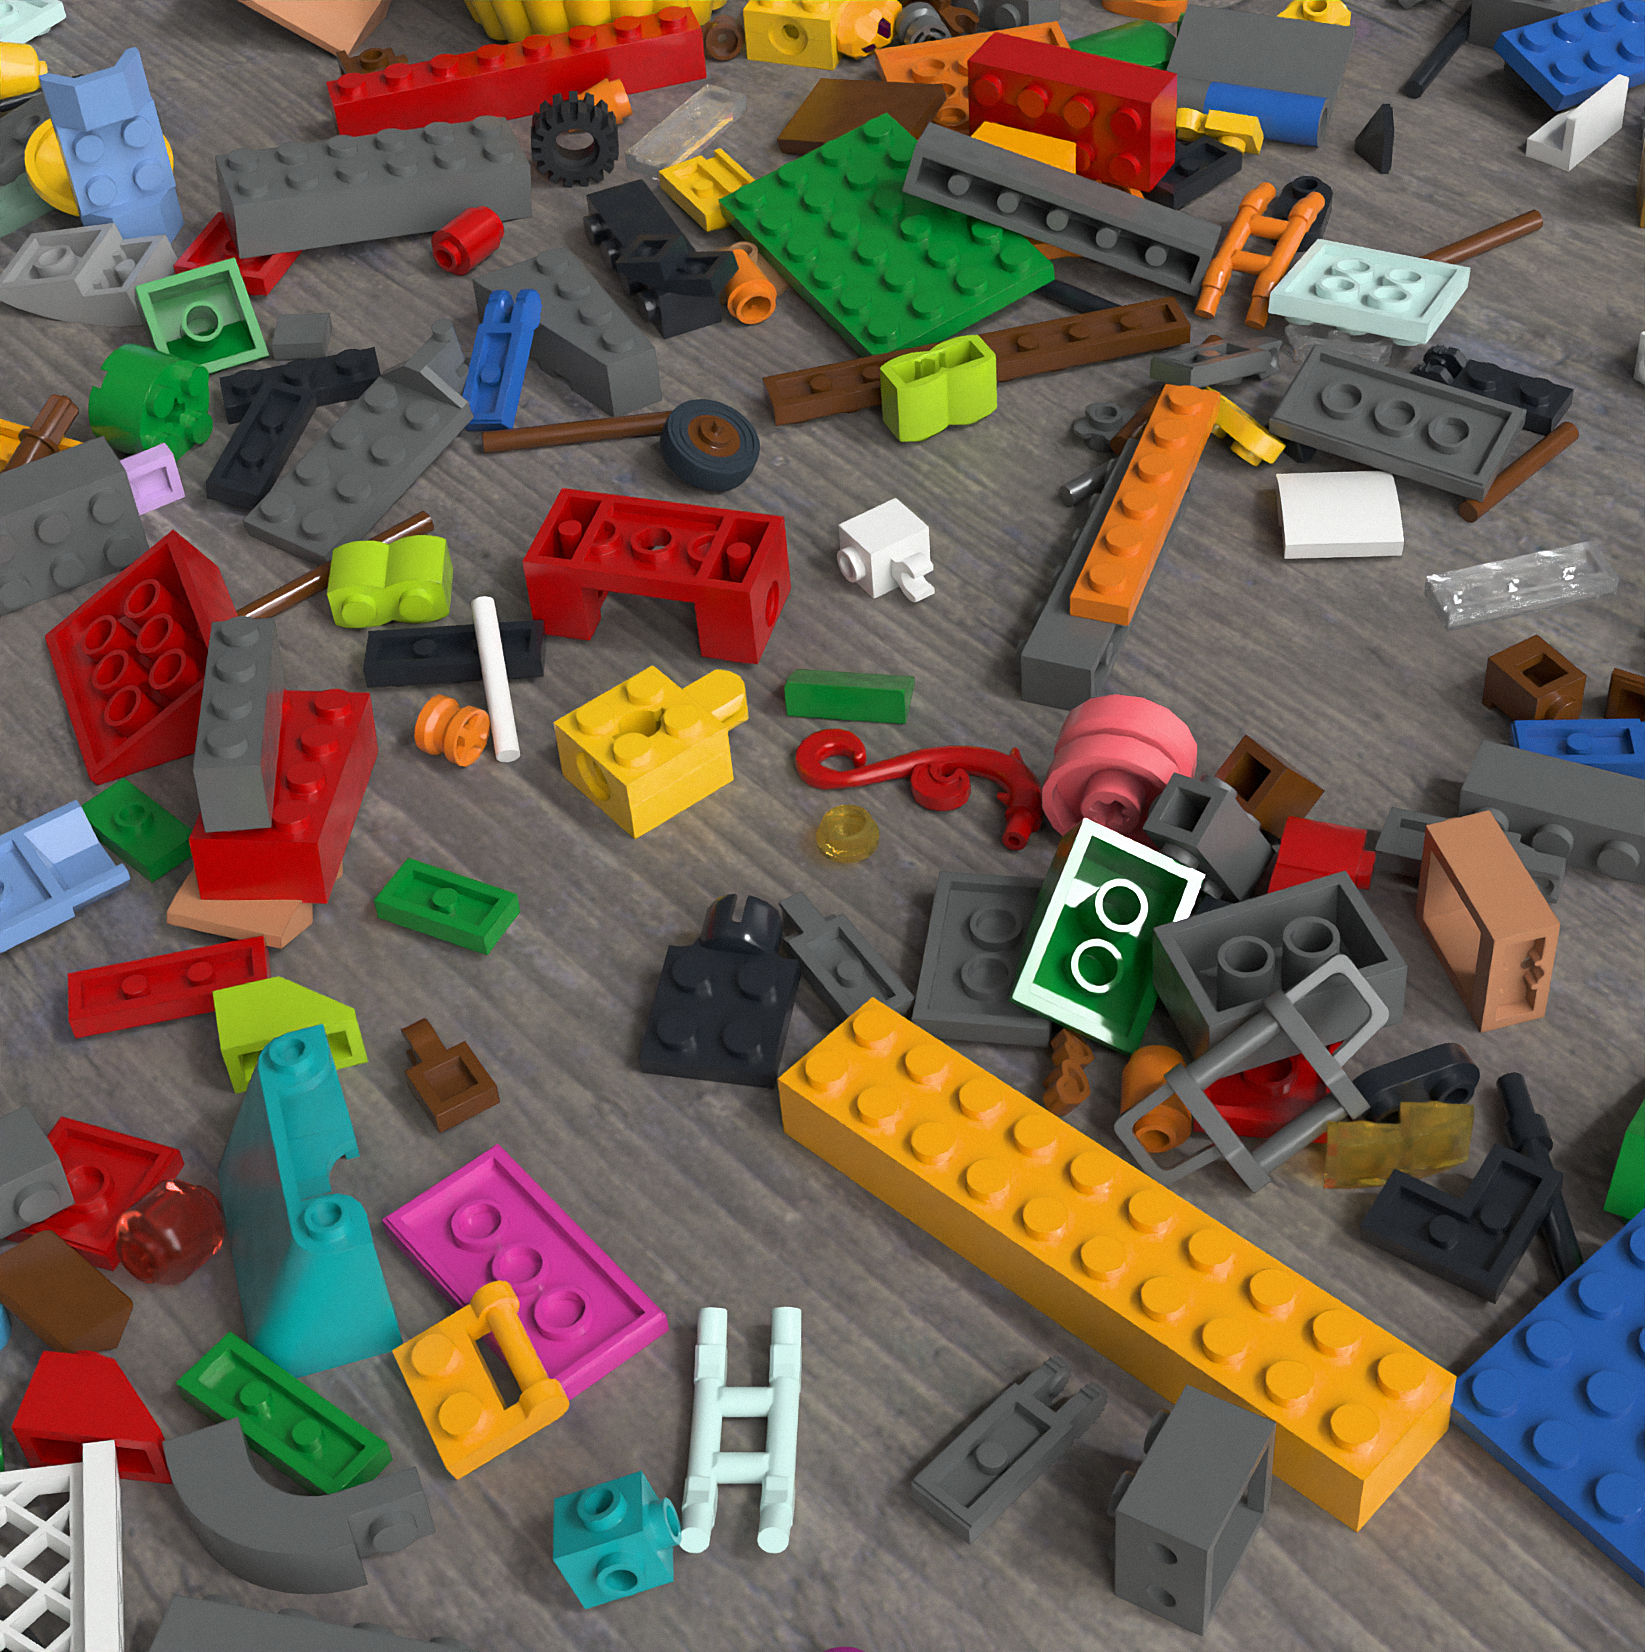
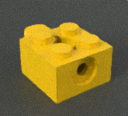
M749 0L743 9L747 59L834 71L844 56L837 51V28L841 14L850 0Z
M652 665L553 722L563 776L636 840L734 780L728 731L744 723L749 718L744 681L739 675L731 671L717 669L681 689L655 666Z

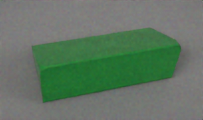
M796 669L786 679L784 686L787 716L906 724L915 686V677Z

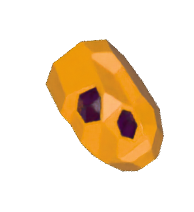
M850 0L843 10L836 35L837 51L858 60L867 55L872 56L875 50L890 44L897 36L895 21L898 14L902 11V5L899 1Z

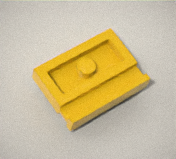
M721 148L714 150L715 157L706 160L700 155L658 171L660 188L706 232L723 229L731 225L722 216L718 200L738 190L743 185L755 181L749 173Z

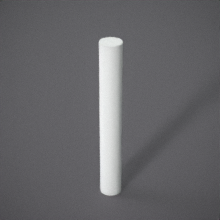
M483 596L471 602V609L495 754L498 761L511 762L520 757L495 602L493 598Z

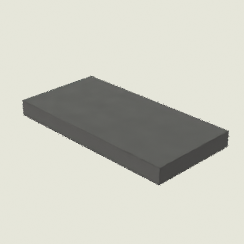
M1314 344L1269 419V433L1483 502L1525 424L1527 410Z

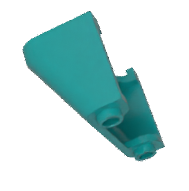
M323 1024L288 1032L274 1038L263 1048L218 1165L219 1186L248 1343L295 1378L392 1352V1350L403 1344L397 1314L389 1295L365 1209L359 1201L349 1195L339 1193L322 1195L332 1192L330 1171L335 1162L344 1154L347 1160L360 1157L355 1131Z

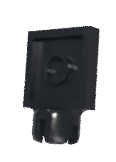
M728 894L718 897L707 908L700 937L693 945L682 947L668 946L638 1058L642 1073L770 1089L775 1088L801 978L799 960L786 959L777 955L783 930L779 912L771 904L748 895L741 922H735L732 920L738 896L736 894Z

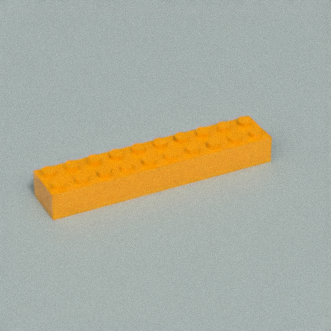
M871 997L777 1079L784 1133L1173 1405L1176 1404L1187 1384L1276 1422L1272 1474L1355 1532H1358L1448 1430L1457 1378L1455 1375L874 997Z

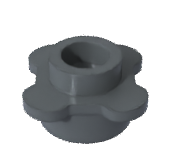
M1092 403L1086 406V416L1083 421L1077 422L1074 425V432L1076 436L1084 439L1085 445L1091 450L1110 453L1113 452L1110 446L1111 439L1136 412L1131 409H1121L1113 403Z

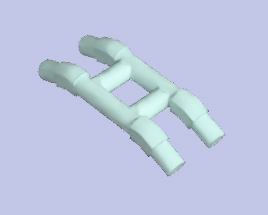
M714 1307L698 1309L694 1370L695 1388L687 1478L685 1479L680 1526L682 1534L680 1546L689 1553H700L709 1546L711 1529L715 1524L717 1511V1484H762L758 1545L768 1553H780L788 1546L795 1504L794 1483L799 1393L801 1392L802 1373L801 1309L793 1307L772 1309L770 1387H726L728 1353L726 1348L727 1310ZM722 1417H768L766 1452H720Z

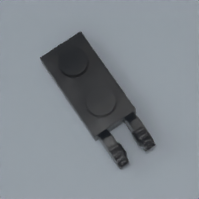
M1439 344L1435 347L1432 346L1425 353L1422 365L1418 364L1410 372V374L1526 409V419L1522 429L1544 436L1555 429L1572 405L1574 389L1554 384L1545 378L1530 377L1506 370L1493 363L1479 362L1472 359L1468 361L1459 349L1450 346L1449 348H1446L1444 345L1439 346Z

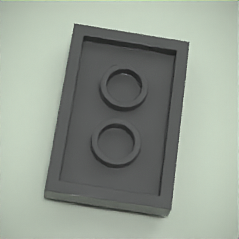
M939 871L912 1023L935 1038L1049 1047L1052 1021L1008 1001L1037 897L1045 878Z

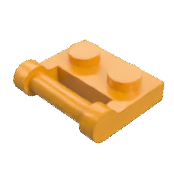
M499 1280L482 1286L472 1296L470 1304L392 1350L446 1469L456 1480L461 1479L564 1415L570 1405L560 1381L549 1379L517 1315L520 1303L511 1284L507 1281ZM491 1331L522 1391L519 1402L507 1408L475 1342Z

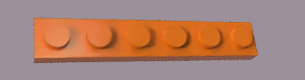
M1165 384L1070 595L1071 616L1129 626L1220 412L1221 392L1202 390L1190 385L1177 386Z

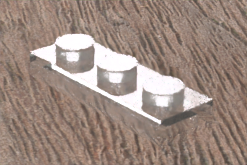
M706 84L625 152L627 169L659 180V170L694 158L748 112L746 95Z
M1592 540L1426 576L1424 595L1446 631L1449 632L1614 596L1617 593L1619 576L1595 541Z

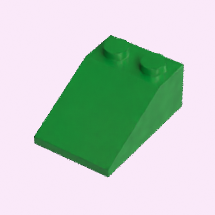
M1084 817L1061 837L1037 897L1008 1001L1130 1058L1139 1048L1159 996L1153 985V928L1190 916L1205 874L1193 868H1188L1174 859Z

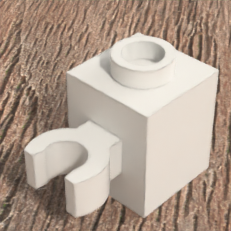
M897 498L838 525L840 550L837 552V561L840 570L848 581L856 582L873 599L899 586L905 596L915 603L935 593L934 587L923 577V575L933 571V564L930 561L929 527Z

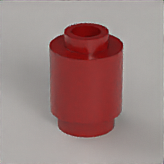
M486 206L465 209L433 234L431 246L436 263L445 271L462 276L467 274L499 248L500 240L504 237L502 221L493 210Z

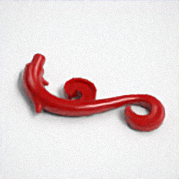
M835 728L812 733L802 740L795 753L796 771L800 778L811 787L822 790L843 789L911 777L910 787L915 801L927 809L936 811L955 810L967 803L971 794L968 774L992 781L1005 791V793L998 792L996 798L1007 806L1005 819L1008 824L1003 833L1002 841L1006 847L1012 850H1022L1026 847L1031 833L1036 832L1041 827L1044 817V810L1042 809V784L1034 772L1024 763L1019 749L1015 747L1007 755L995 749L978 746H938L919 749L866 765V749L860 738L851 731ZM844 756L853 761L854 769L837 771L821 764L829 757Z

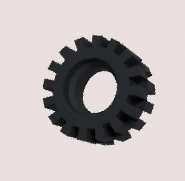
M569 91V100L563 101L561 93L552 96L553 106L545 100L540 104V114L534 113L531 126V155L533 162L537 161L538 171L542 175L548 171V180L555 184L559 177H563L564 187L572 188L573 180H580V187H588L589 177L591 176L596 183L604 179L603 170L610 174L614 169V160L618 161L619 156L618 125H616V117L613 111L608 112V104L602 99L595 106L594 95L587 92L584 100H578L577 91ZM578 129L590 133L594 140L586 148L570 150L558 145L556 138L564 131Z

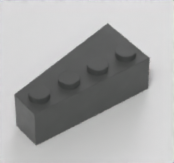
M567 246L559 249L545 250L531 259L472 279L480 324H482L485 308L490 297L489 294H492V291H509L515 304V298H517V293H520V290H537V293L540 294V299H542L541 304L543 306L541 307L542 312H540L539 327L533 330L534 335L529 355L539 361L540 369L552 378L556 376L566 378L570 381L572 391L610 416H622L662 401L655 347Z

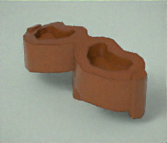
M1064 1028L1050 1041L1054 1049L1051 1057L1056 1068L1043 1080V1085L1046 1088L1043 1093V1102L1047 1108L1046 1110L1055 1116L1069 1114L1091 1094L1089 1081L1083 1069L1095 1057L1088 1044L1079 1036L1080 1034Z

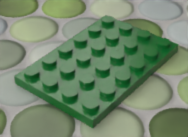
M887 112L868 120L865 124L834 140L826 142L823 146L798 159L782 165L773 172L743 185L738 190L718 200L722 216L748 242L757 246L758 253L862 358L941 342L1055 280L1053 263L1020 233L903 192L902 189L918 140Z

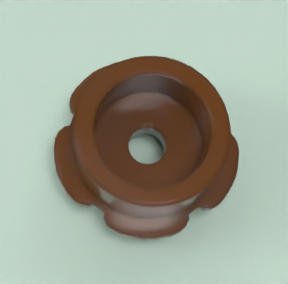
M719 15L715 17L714 21H708L702 27L703 47L708 57H714L718 60H730L740 53L741 47L745 43V31L740 24L735 23L733 17ZM725 34L727 36L726 41L720 42L718 40L719 35Z

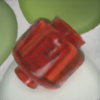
M164 1179L119 1216L116 1227L118 1239L116 1251L119 1260L132 1276L146 1284L157 1283L165 1286L181 1284L213 1257L223 1245L225 1229L221 1217L220 1203L213 1193L203 1186L193 1185L181 1179Z

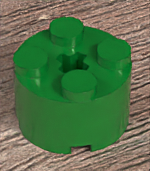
M134 343L117 348L105 359L100 369L107 371L101 388L92 386L88 403L89 423L93 434L97 438L104 436L111 448L130 455L138 454L165 443L173 453L175 462L195 444H203L208 440L213 429V419L208 414L210 399L209 373L206 367Z

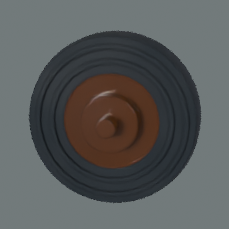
M695 399L681 403L670 413L661 431L660 451L668 467L685 482L705 490L726 491L740 486L750 476L758 461L760 441L752 424L737 410L717 401Z

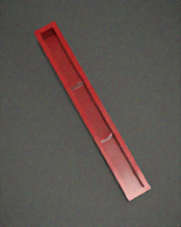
M671 6L662 9L659 13L641 17L623 16L617 18L612 23L593 27L579 25L564 33L549 36L531 35L523 41L511 44H487L478 48L477 51L458 55L439 54L429 61L409 65L396 63L389 65L381 71L366 74L348 73L340 76L337 80L326 82L337 135L357 137L377 134L379 131L389 128L409 130L424 128L434 122L449 124L469 122L480 116L505 117L506 120L534 115L535 112L540 114V104L545 100L553 106V95L561 93L563 101L569 100V91H577L579 95L605 78L609 82L620 78L626 94L630 95L705 79L707 74L702 28L690 6L684 8Z

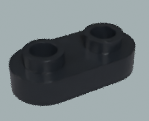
M1301 176L1285 185L1272 218L1288 221V216L1293 206L1300 199L1305 198L1311 192H1318L1324 197L1325 205L1317 214L1316 220L1312 223L1309 231L1305 233L1296 253L1308 251L1317 239L1323 238L1332 212L1333 191L1329 185L1314 176ZM1271 239L1273 245L1276 246L1278 241Z
M1444 1043L1372 1068L1356 1077L1352 1083L1370 1105V1108L1354 1120L1349 1115L1346 1117L1358 1134L1364 1136L1391 1135L1411 1122L1440 1112L1451 1113L1465 1106L1474 1095L1475 1088L1480 1079V1071L1466 1050L1457 1043Z

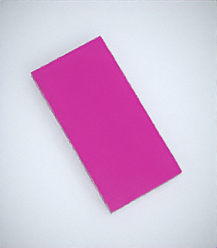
M499 1144L488 1149L382 1219L386 1235L456 1312L470 1304L472 1296L482 1286L499 1280L510 1283L520 1303L517 1315L549 1379L560 1381L569 1401L669 1331L666 1314ZM491 1331L481 1337L484 1343L511 1371L493 1332Z

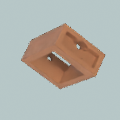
M1490 810L1426 825L1415 920L1480 1033L1545 1017L1560 930V922Z

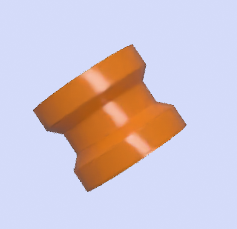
M438 694L424 705L418 716L414 734L416 746L421 751L430 755L445 753V757L449 762L467 767L480 757L487 744L490 733L489 715L485 710L468 705L460 708L459 703L455 699Z

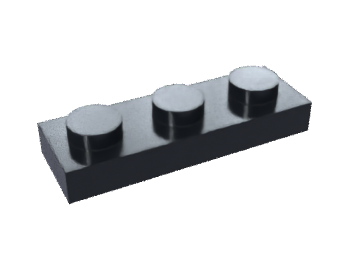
M375 347L361 350L347 349L336 355L311 360L296 359L285 365L260 370H241L234 375L219 378L228 424L230 425L242 421L265 379L316 391L317 407L359 399L381 376Z
M265 379L206 481L207 499L253 510L273 488L317 408L316 391Z
M544 620L498 622L507 679L543 677L547 639ZM474 624L368 631L363 667L367 688L483 680Z

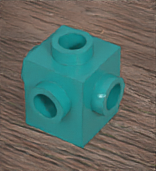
M642 1470L554 1498L553 1561L585 1609L674 1582L673 1546L680 1545L682 1540L680 1522L672 1502L667 1497L662 1499L657 1497Z

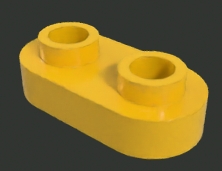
M1206 386V388L1204 389L1208 391L1217 392L1209 386ZM1221 394L1220 412L1211 433L1221 439L1228 433L1235 439L1230 449L1250 464L1257 467L1262 459L1273 464L1286 447V444L1275 435L1270 434L1268 429Z

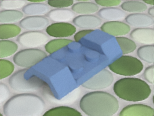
M136 47L126 49L114 67L77 78L51 73L39 75V81L82 227L115 223L123 240L166 234L171 245L183 227L184 220L175 190L176 183L155 103L150 95L139 50Z
M77 800L0 835V953L75 917V912L128 886L131 880L128 870L123 863L117 866L114 864L99 843Z

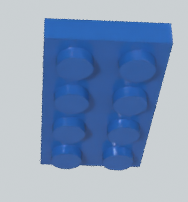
M1610 0L1502 32L1493 49L1555 111L1584 103L1618 74L1629 77L1628 88L1645 83V1Z

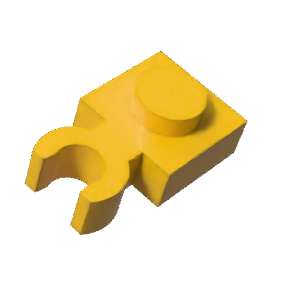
M1177 108L1176 129H1178V139L1194 142L1207 135L1242 152V156L1244 152L1260 154L1264 134L1258 117L1210 109L1207 115L1189 108Z

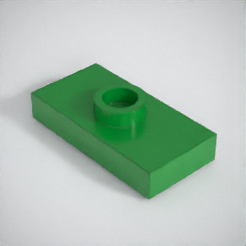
M125 778L117 781L81 805L98 841L151 883L192 856L189 842L192 829Z

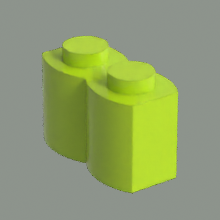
M978 335L955 337L936 345L930 351L905 354L888 361L880 367L883 422L900 442L924 441L941 432L948 425L973 424L997 409L996 354Z
M415 535L401 538L391 544L378 541H354L335 548L332 553L327 597L335 625L352 629L377 627L391 620L403 623H428L449 615L453 566L447 541L438 536Z

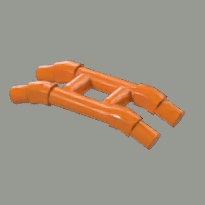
M1263 182L1256 188L1251 189L1243 197L1238 207L1239 211L1223 243L1207 268L1194 313L1205 319H1213L1215 317L1221 296H1224L1232 271L1256 275L1258 278L1251 295L1252 300L1244 324L1252 329L1263 330L1269 316L1270 292L1284 278L1305 233L1309 231L1312 223L1316 220L1317 214L1325 205L1324 197L1318 192L1309 193L1293 206L1288 216V221L1262 216L1267 210V205L1276 195V190L1271 183ZM1249 235L1277 240L1278 242L1271 256L1242 251Z

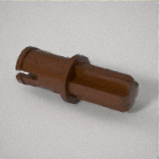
M53 394L48 398L30 428L22 429L19 433L20 444L0 473L60 452L58 446L79 414V408L69 397Z

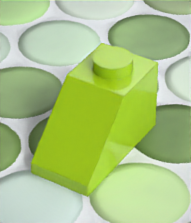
M280 976L212 991L220 1048L235 1094L247 1090L258 1057L269 1042L288 1032L319 1024L324 1025L337 1070L368 1063L367 1052L355 1009Z

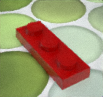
M264 935L67 973L68 1021L76 1039L214 1012L215 1006L212 991L271 978L269 951Z

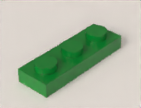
M231 1331L176 1381L182 1399L214 1423L218 1424L238 1417L250 1449L313 1496L336 1493L372 1481L393 1460L388 1443Z

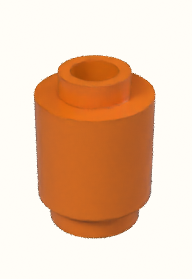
M1150 1045L1136 1050L1122 1070L1120 1114L1165 1082L1166 1079L1163 1075L1181 1062L1184 1067H1187L1183 1056L1175 1049L1162 1045ZM1174 1093L1133 1124L1132 1131L1148 1152H1166L1180 1146L1189 1138L1192 1114L1178 1095Z

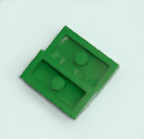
M1139 19L1068 41V44L1073 50L1166 71L1177 38L1157 23Z

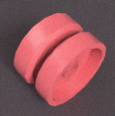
M1119 694L1090 698L1072 709L1061 726L1054 748V759L1049 765L1042 787V809L1052 827L1062 836L1085 817L1154 851H1159L1160 849L1142 828L1148 819L1152 802L1163 792L1174 772L1194 778L1197 766V744L1184 722L1169 709L1141 697Z

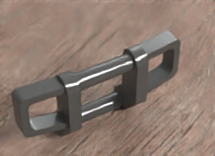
M1336 953L1330 956L1284 992L1278 988L1262 1000L1266 1006L1263 1010L1187 1067H1184L1181 1062L1163 1075L1166 1079L1165 1082L1115 1119L1114 1130L1150 1178L1165 1187L1224 1156L1249 1188L1256 1193L1272 1181L1268 1174L1347 1115L1354 1120L1370 1108V1105L1341 1067L1387 1022L1389 1010L1346 955ZM1340 972L1347 977L1367 1003L1369 1016L1364 1023L1330 1054L1293 1004L1329 976ZM1284 1030L1331 1092L1250 1151L1203 1090ZM1176 1093L1213 1143L1172 1166L1163 1167L1154 1161L1133 1133L1132 1127L1137 1120Z

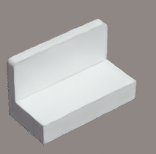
M1618 74L1584 103L1563 109L1527 138L1525 156L1568 172L1622 128L1629 77Z

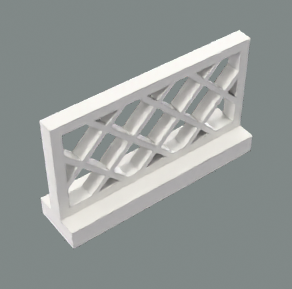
M115 1440L83 1443V1462L0 1472V1528L6 1522H10L30 1535L5 1558L0 1555V1588L8 1583L29 1597L4 1621L0 1620V1652L5 1647L12 1652H125L122 1507ZM70 1491V1501L46 1522L24 1509L38 1495ZM68 1528H70V1537L64 1534ZM49 1547L70 1560V1562L44 1584L22 1569ZM68 1590H70V1600L63 1596ZM48 1609L70 1623V1626L44 1649L21 1633Z

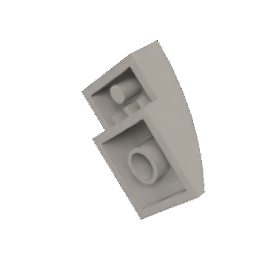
M115 223L31 233L0 275V301L43 317L70 323L117 327L143 325L135 303V286L175 275L173 265L178 259L166 234L123 240Z

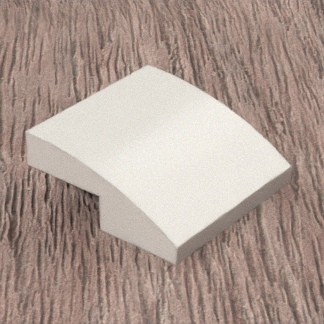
M1387 471L1276 474L1279 526L1282 527L1284 559L1402 556L1404 545L1398 495L1392 473Z

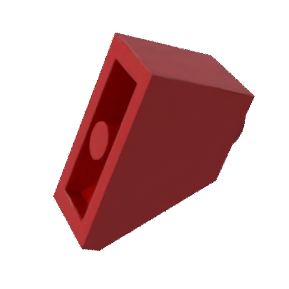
M43 1350L11 1426L30 1467L39 1468L83 1462V1443L115 1440L119 1479L174 1485L162 1442L165 1441L163 1433L116 1360L90 1350H79L74 1353Z

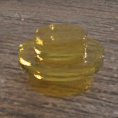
M849 804L836 806L825 813L817 828L816 843L818 850L824 857L834 862L855 863L862 861L877 850L880 843L879 827L871 818L869 812L860 806Z

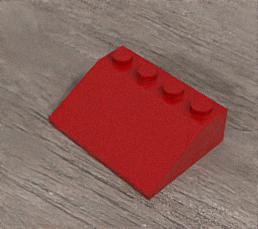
M174 529L44 636L89 779L96 785H101L195 753L212 622L226 621L233 617H238L219 567Z

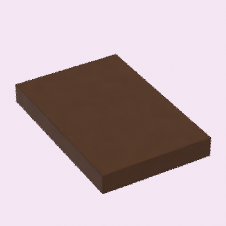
M821 78L778 136L777 141L782 153L807 154L823 146L826 142L834 140L886 112L915 139L919 140L929 122L932 121L946 101L947 96L942 84Z

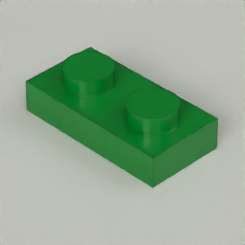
M407 858L374 899L378 918L484 955L490 953L521 912L516 893L411 858Z

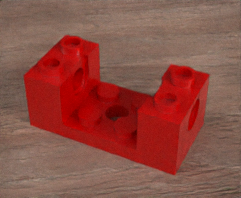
M562 488L522 561L533 620H544L546 635L590 641L601 620L600 609L609 591L673 601H685L695 604L701 657L758 665L791 590L784 516ZM655 546H665L661 549L653 550Z

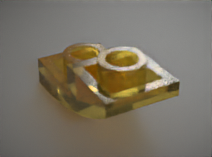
M1439 1101L1424 1103L1400 1102L1397 1124H1382L1369 1121H1327L1323 1162L1324 1189H1355L1384 1186L1394 1168L1417 1179H1422L1447 1171L1468 1161L1474 1123V1105L1446 1104Z

